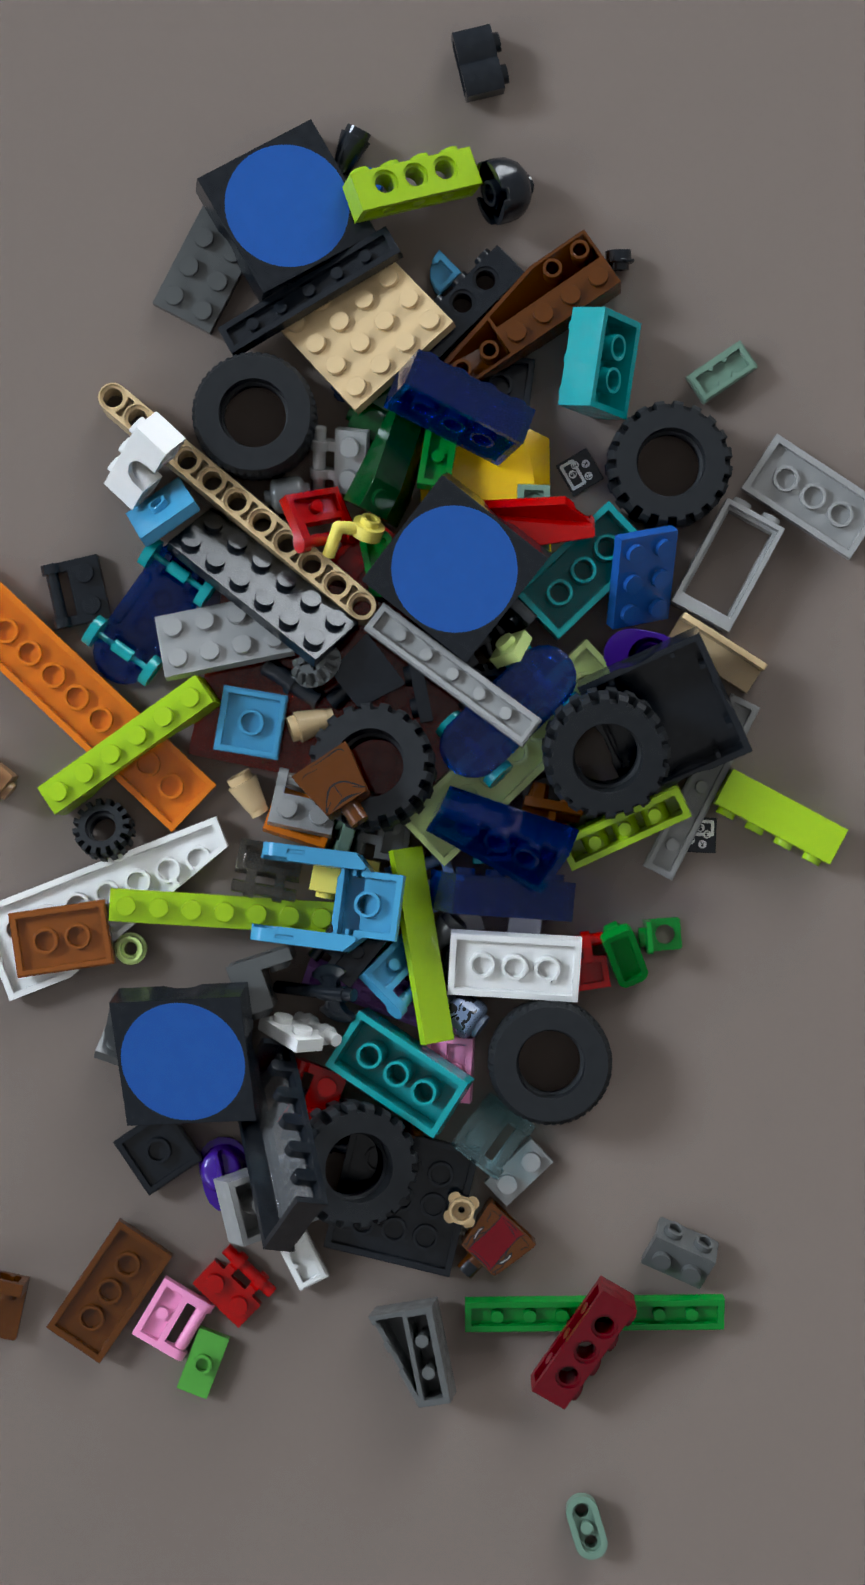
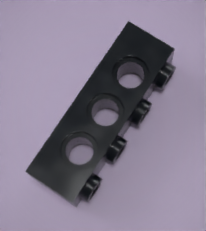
M498 245L492 251L486 248L475 259L474 263L476 266L468 274L463 271L455 278L451 284L453 289L445 297L440 294L433 300L454 322L456 327L423 356L430 364L431 370L477 326L524 273ZM482 276H488L493 279L495 284L492 288L483 290L478 287L476 281ZM458 299H466L471 303L472 307L469 311L460 313L454 309L453 304Z

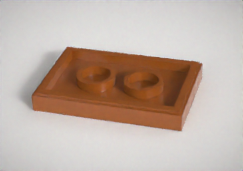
M106 899L8 914L18 978L116 963Z

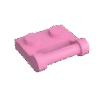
M166 1275L132 1334L170 1357L183 1361L188 1353L186 1348L206 1314H211L215 1305L207 1297L195 1293ZM189 1303L195 1309L177 1340L171 1342L166 1338L186 1304Z

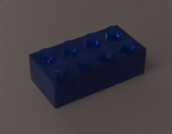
M420 349L414 353L395 376L383 406L497 466L524 443L536 411L527 406L523 400L510 397L499 391L493 384L481 382L470 376L464 369L453 367L439 360L438 356L434 353Z

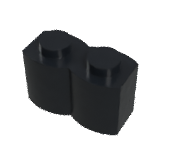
M490 24L453 32L451 43L466 103L504 94L505 84H509V75L506 64L500 65L497 52L502 51L498 32L492 33Z

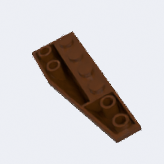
M582 230L532 264L441 364L440 368L457 393L460 394L509 367L568 330L573 307H602L621 294V280L586 231Z

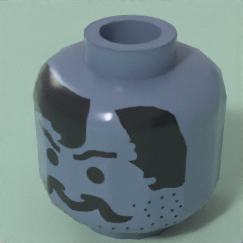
M448 996L453 1033L463 1039L470 1036L476 1038L490 1019L487 1016V1005L475 996Z

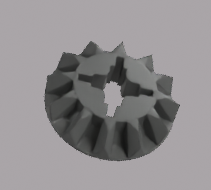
M335 648L316 665V670L299 656V658L292 660L294 668L291 674L296 682L303 687L314 688L321 686L332 679L337 673L341 664V654Z

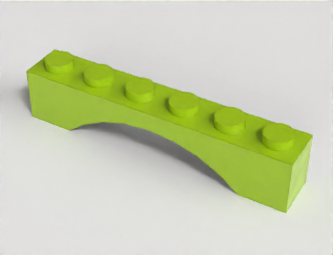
M194 675L41 784L37 789L55 815H67L93 797L100 788L129 764L166 739L201 720L219 707L221 702L206 679Z

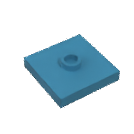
M177 477L144 500L136 508L128 511L126 515L146 547H149L198 513L200 508L184 483Z
M224 685L213 749L279 760L289 696Z

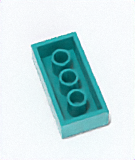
M610 501L593 515L595 520V537L568 541L561 545L548 558L518 596V599L537 616L535 619L556 641L610 591L615 535L637 531Z
M369 1007L358 1011L356 1019L352 1021L343 1035L340 1045L335 1048L325 1066L433 1139L442 1132L475 1078L427 1046L420 1045L418 1040Z

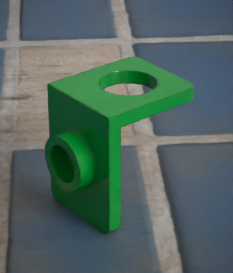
M680 918L642 919L643 927L638 928L639 946L645 947L647 954H654V951L682 948ZM664 924L671 926L674 930V937L668 943H660L655 936L656 929Z

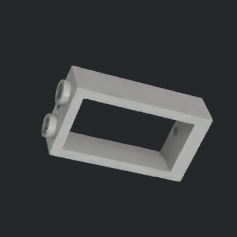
M734 497L733 500L727 498L723 502L670 600V605L690 614L724 634L731 630L785 528L779 525L780 520L765 512L762 515L750 510L752 507L750 503L738 497ZM729 513L768 534L769 537L727 615H724L685 594V591Z

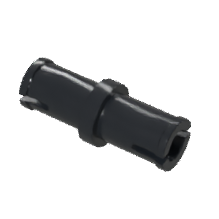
M270 660L264 663L260 674L281 686L285 694H293L313 709L324 698L326 691L318 687L306 688L299 685L291 674L292 670L277 660Z

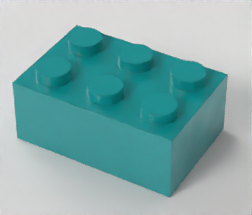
M573 307L572 317L569 322L567 349L564 355L562 382L559 387L558 405L593 419L626 420L642 323L607 307Z

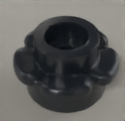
M631 249L605 251V259L614 272L629 270L628 264L634 262V259H631Z

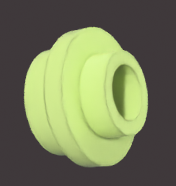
M134 932L121 935L115 943L116 957L127 965L141 962L147 954L145 939ZM132 942L137 946L135 954H129L126 951L127 943Z

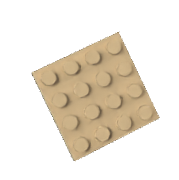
M394 262L280 332L359 415L456 326L448 315Z

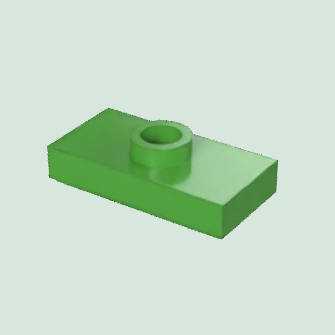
M200 1325L177 1388L207 1399L231 1336Z

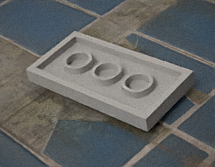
M776 434L740 490L843 558L849 560L865 537V491L779 434Z
M231 601L155 617L164 676L167 682L295 656V652Z

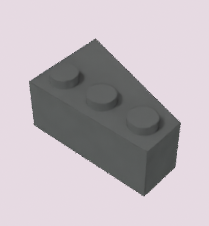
M438 1297L376 1306L368 1318L380 1333L387 1352L391 1353L400 1369L399 1373L417 1406L422 1408L451 1403L457 1391Z

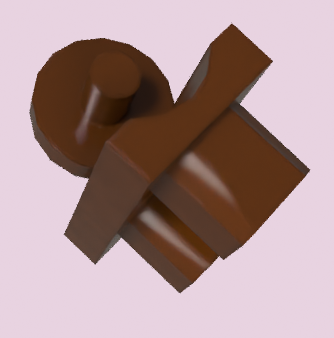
M533 782L528 796L526 795L523 801L521 814L533 816V826L545 828V838L552 837L553 829L566 831L567 823L579 824L583 810L574 811L568 807V803L565 800H549V785Z

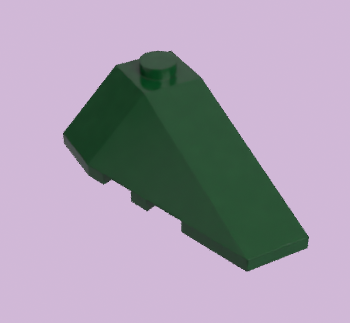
M404 382L344 497L345 501L367 513L376 515L380 520L395 528L398 527L412 500L431 401L429 396Z

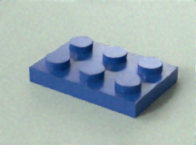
M668 525L615 535L606 624L613 630L669 618L678 529L674 526Z

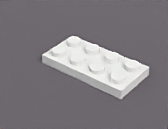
M451 929L447 995L578 1002L582 937Z

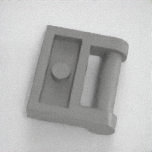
M280 767L267 825L331 839L335 820L331 821L310 798L284 793L286 785L299 786L292 778L295 773H290L289 769Z

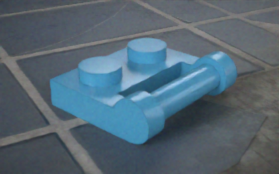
M402 933L398 936L397 942H392L359 976L361 981L386 1005L387 1012L396 1019H401L404 1016L408 1005L413 1001L411 985L399 997L392 991L408 974Z

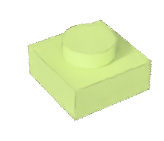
M526 630L513 634H504L497 640L495 644L496 649L490 657V661L496 668L520 662L533 638Z

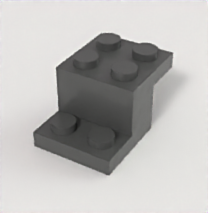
M285 944L231 962L226 967L230 983L248 982L253 1020L270 1015V1012L273 1011L272 1008L277 1004L278 998L273 990V983L267 968L269 967L272 973L289 967L291 964L290 960L296 956L294 945Z

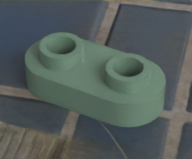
M576 1493L566 1503L567 1520L577 1552L585 1559L595 1560L602 1557L606 1552L608 1546L607 1536L595 1499L587 1493ZM583 1504L587 1506V1510L584 1513H579L576 1511V1507ZM589 1535L597 1538L592 1544L585 1542V1538Z

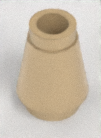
M332 708L292 712V716L286 717L292 741L301 740L303 743L315 737L320 728L325 730L329 726L327 720L334 715Z
M247 768L227 780L230 786L228 791L251 815L252 819L269 810L256 773L252 774L250 769Z

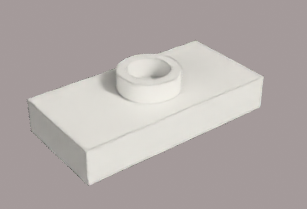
M308 1230L304 1232L299 1241L294 1245L295 1252L280 1251L300 1291L329 1277L330 1274Z

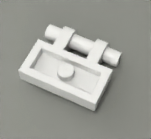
M299 1011L293 1017L288 1013L276 1012L274 1016H266L259 1020L258 1030L295 1053L322 1051L323 1045L331 1044L336 1047L342 1041V1036L337 1033L333 1026L327 1023L321 1024L319 1019L311 1013Z

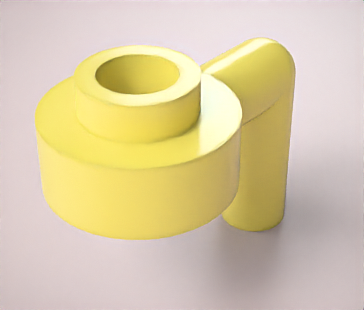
M371 513L357 515L354 517L353 522L335 521L332 524L322 554L330 559L335 558L343 534L352 535L359 541L368 544H377L382 539L385 526L381 523L379 517Z

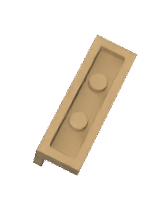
M686 612L681 614L668 637H674L697 626L720 678L746 694L760 672L765 670L768 664Z

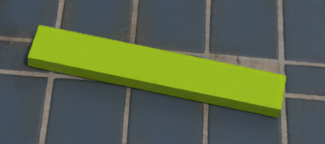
M422 846L388 851L392 874L406 876L400 925L420 1045L454 1040Z

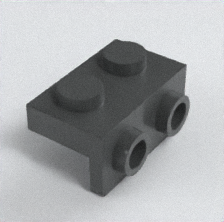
M660 1217L657 1222L656 1232L642 1255L641 1263L700 1289L716 1264L719 1243L707 1235L697 1233L675 1221Z

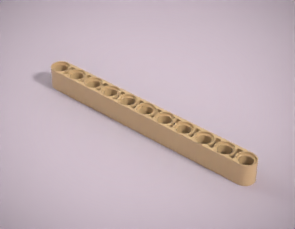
M108 383L99 391L98 400L105 415L130 436L132 433L129 430L134 418L138 416L148 418L154 413L118 383ZM112 396L123 398L121 404L117 407L107 406V401ZM185 439L175 457L165 464V466L257 543L358 621V625H367L377 612V604L372 594L329 558L325 557L316 547L312 548L310 552L301 554L297 553L295 549L288 553L280 551L279 544L283 540H293L294 536L290 526L188 440ZM193 457L197 460V463L191 469H183L180 467L183 459ZM214 477L222 481L220 487L215 490L205 488V483L210 478ZM236 498H242L246 501V506L242 510L234 511L229 508L231 501ZM267 519L271 522V526L267 531L260 532L254 528L256 521ZM309 560H316L321 564L320 570L313 574L307 573L303 566ZM333 581H342L346 585L345 591L338 595L332 594L328 587ZM360 601L367 602L371 606L370 612L363 616L353 611L354 605Z

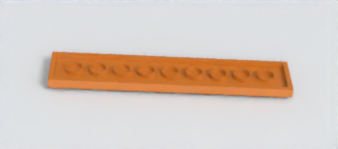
M0 581V671L86 752L141 714ZM169 739L143 754L114 776L127 791L171 832H174L217 786L209 776Z

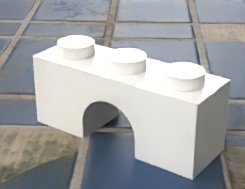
M157 411L147 419L140 417L131 426L129 432L132 435L121 444L118 449L121 454L107 468L110 473L104 484L131 510L152 495L163 477L158 470L175 457L186 439Z

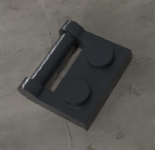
M97 554L40 567L42 577H46L55 615V620H53L55 630L92 623L99 615L105 619L113 618ZM68 572L77 615L68 616L58 574Z

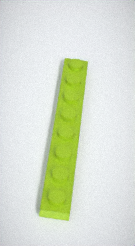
M111 888L108 921L251 930L252 923L325 932L332 924L331 918L333 916L334 902Z

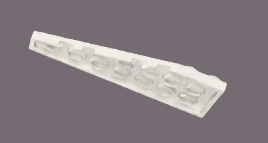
M215 816L128 850L124 856L122 853L118 854L119 859L114 861L108 858V862L100 861L0 900V978L9 1001L66 980L81 970L76 969L18 978L8 917L9 913L101 899L107 900L109 913L111 888L174 892L229 846L218 817ZM110 921L113 942L136 923Z

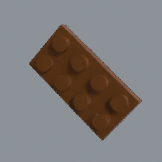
M120 1218L46 1328L100 1364L172 1258L173 1253Z

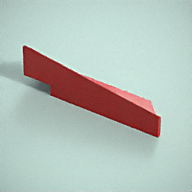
M566 496L484 500L497 516L517 526L539 545L595 537L594 516H585L575 508L574 502Z

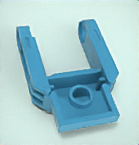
M263 842L261 855L263 859L341 869V873L337 879L332 916V933L252 923L250 940L348 953L367 938L397 942L406 876L375 872L364 856L356 852Z

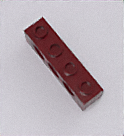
M600 1276L531 1373L532 1392L564 1410L571 1400H577L583 1390V1384L589 1375L594 1376L598 1371L604 1354L607 1351H612L616 1346L619 1333L625 1326H630L637 1314L634 1294ZM600 1317L610 1318L605 1322L597 1321ZM583 1342L592 1343L591 1345L586 1347L579 1345ZM565 1367H573V1368H574V1369L571 1370V1371H563V1370H562V1369L565 1368Z

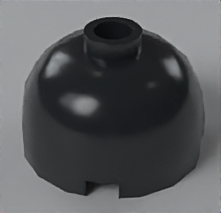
M506 157L492 158L479 162L477 168L482 180L480 190L483 198L477 197L476 199L485 220L491 225H502L519 219L526 212L531 202V196L534 191V183L531 176L527 174L518 162Z

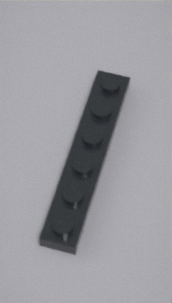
M385 226L218 327V330L232 355L246 353L403 258V255Z

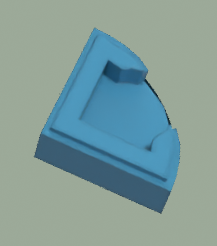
M440 250L434 256L430 268V281L437 296L445 293L451 287L455 278L462 273Z

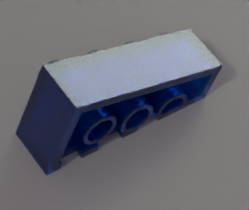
M450 785L437 805L426 831L541 894L569 857L579 829Z
M456 866L455 871L431 869L429 890L434 910L463 915L573 921L576 883L564 881L565 875L545 873V879L535 878L534 872L516 871L515 876H505L506 870L486 869L485 874L475 873V868Z

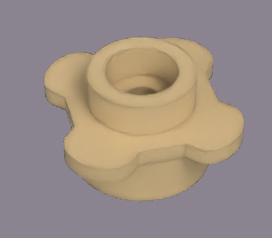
M457 1191L450 1193L448 1196V1201L450 1202L448 1210L443 1214L444 1220L447 1223L454 1222L458 1225H463L465 1228L472 1227L475 1223V1209L479 1207L478 1198L475 1196L469 1198L461 1196ZM459 1207H464V1212H459Z

